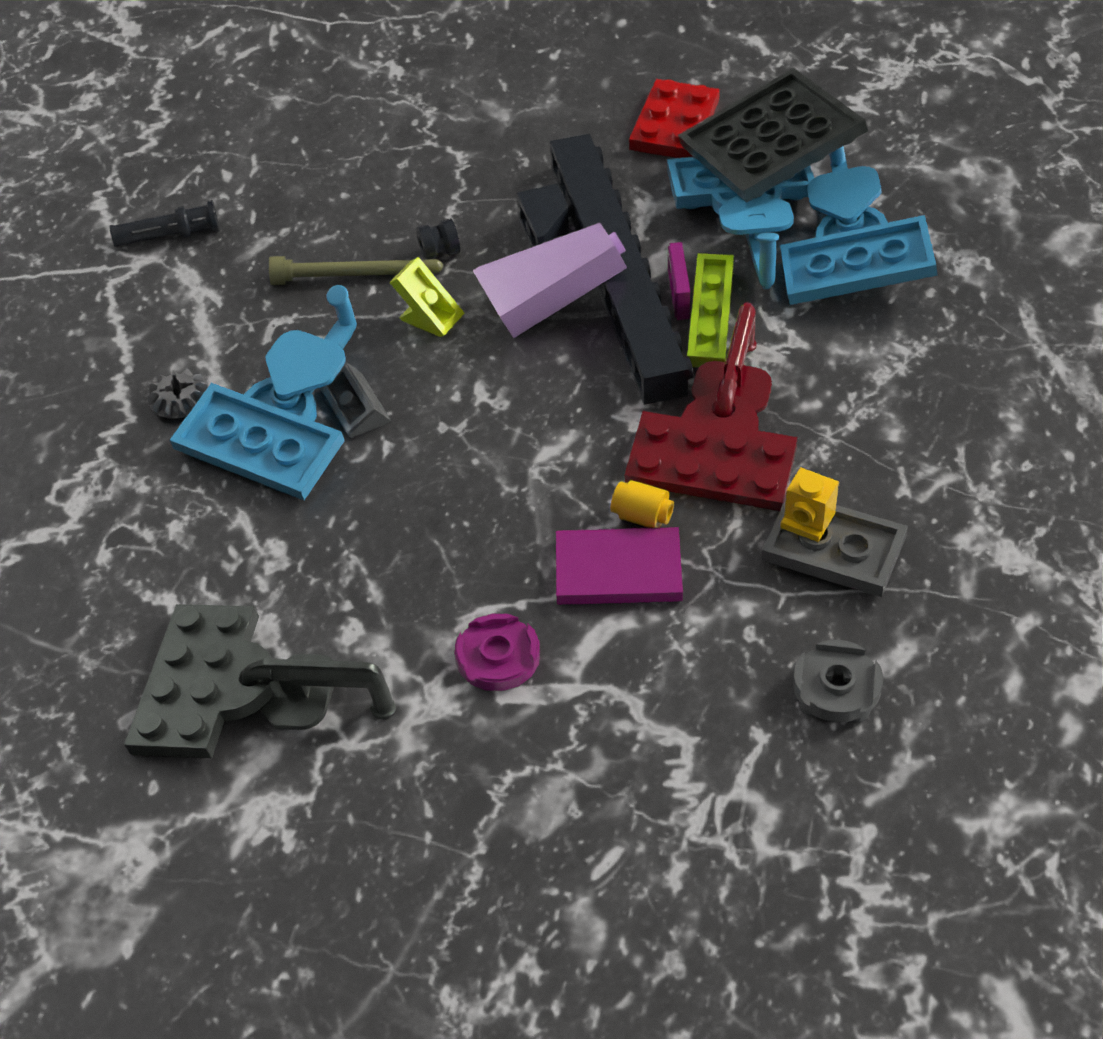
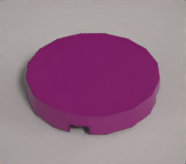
M492 613L474 619L468 624V628L462 635L460 632L455 642V662L460 675L471 685L486 691H505L520 686L532 677L539 665L540 642L535 630L528 623L526 626L524 623L519 622L518 617L510 614Z

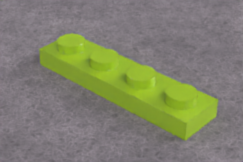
M697 254L687 357L690 358L692 367H700L709 361L725 362L734 255Z

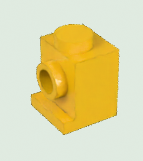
M800 467L786 491L785 512L780 528L819 542L835 515L839 481Z

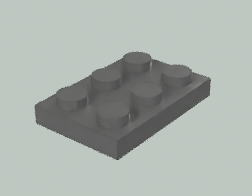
M784 502L762 549V561L872 595L883 596L906 539L908 526L836 505L834 517L820 541L816 542L780 528L785 512Z

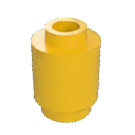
M630 480L628 483L620 481L614 490L610 509L612 513L618 514L621 520L648 528H660L662 523L666 525L669 523L674 509V501L669 500V491L633 480Z

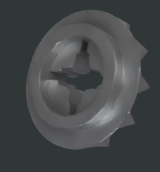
M186 369L181 374L172 370L171 375L167 377L158 375L157 383L149 385L147 399L150 408L157 415L165 418L187 417L208 386L201 374L193 375L189 369ZM181 388L180 399H177L176 395L173 394L174 389Z

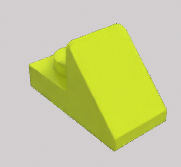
M419 257L411 260L390 281L392 287L409 306L399 317L408 324L442 337L465 314Z

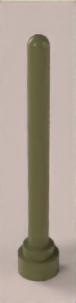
M270 256L269 276L271 285H286V282L293 281L294 277L397 275L411 260L293 263L292 259L286 260L285 256ZM438 259L421 260L432 274L440 273L443 269V264Z

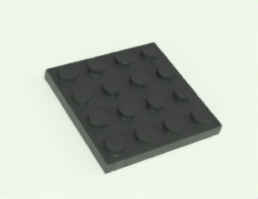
M792 68L682 132L678 137L684 149L744 201L749 202L762 196L767 190L779 183L791 179L796 173L813 163L820 162L825 156L835 150L852 143L856 138L868 132V128L863 117L798 70Z

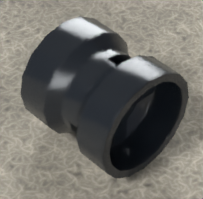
M451 218L440 221L437 226L431 227L426 224L416 227L417 240L424 260L436 259L438 255L444 253L449 256L460 253L458 233Z

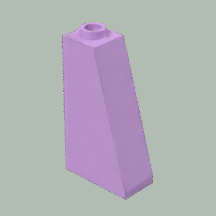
M601 223L479 266L473 272L513 338L625 270L627 266L620 254L626 250L615 232L608 235Z

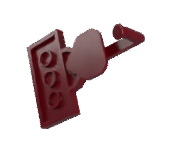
M745 302L739 308L726 361H709L698 368L692 386L694 401L687 405L681 417L642 411L624 474L625 483L633 480L669 492L781 511L795 458L798 437L759 431L757 413L763 411L768 405L772 389V379L765 370L744 365L747 352H751L757 347V342L755 341L756 310L752 303Z

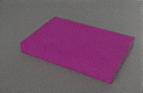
M679 527L556 531L557 605L683 601Z

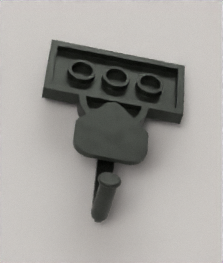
M176 604L124 745L130 755L212 758L224 721L242 719L260 709L270 724L276 729H310L319 724L325 717L334 687L367 688L372 698L370 711L379 719L390 718L396 710V705L392 700L391 692L381 669L372 663L333 661L330 657L320 654H295L288 659H271L266 649L258 643L251 642L259 619L254 606Z

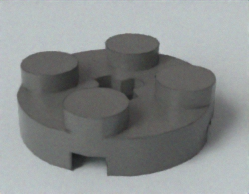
M826 640L816 644L815 650L808 652L806 655L804 652L799 656L794 668L793 689L800 701V709L807 716L818 717L831 722H862L866 720L881 696L883 685L881 666L877 660H875L874 664L865 655L866 649L856 643L845 640ZM834 675H841L843 682L848 684L834 686L828 681H831Z

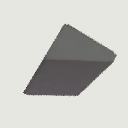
M347 362L332 383L320 387L347 435L351 438L384 426L391 421L363 374Z

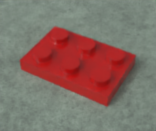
M656 79L629 138V150L674 158L694 157L681 146L678 135L714 114L719 102L720 89L705 85H692L673 80Z

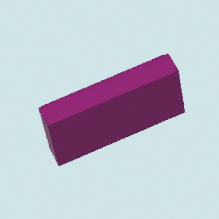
M682 242L669 243L667 271L674 316L677 320L690 319V287Z

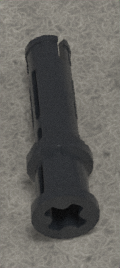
M213 200L207 201L206 205L188 209L180 206L172 214L109 226L114 247L180 234L181 237L187 238L191 237V233L209 229H212L214 232L220 231ZM206 217V218H204V219H199V220H194V221H192L193 219H198V218ZM160 226V228L132 233V231Z

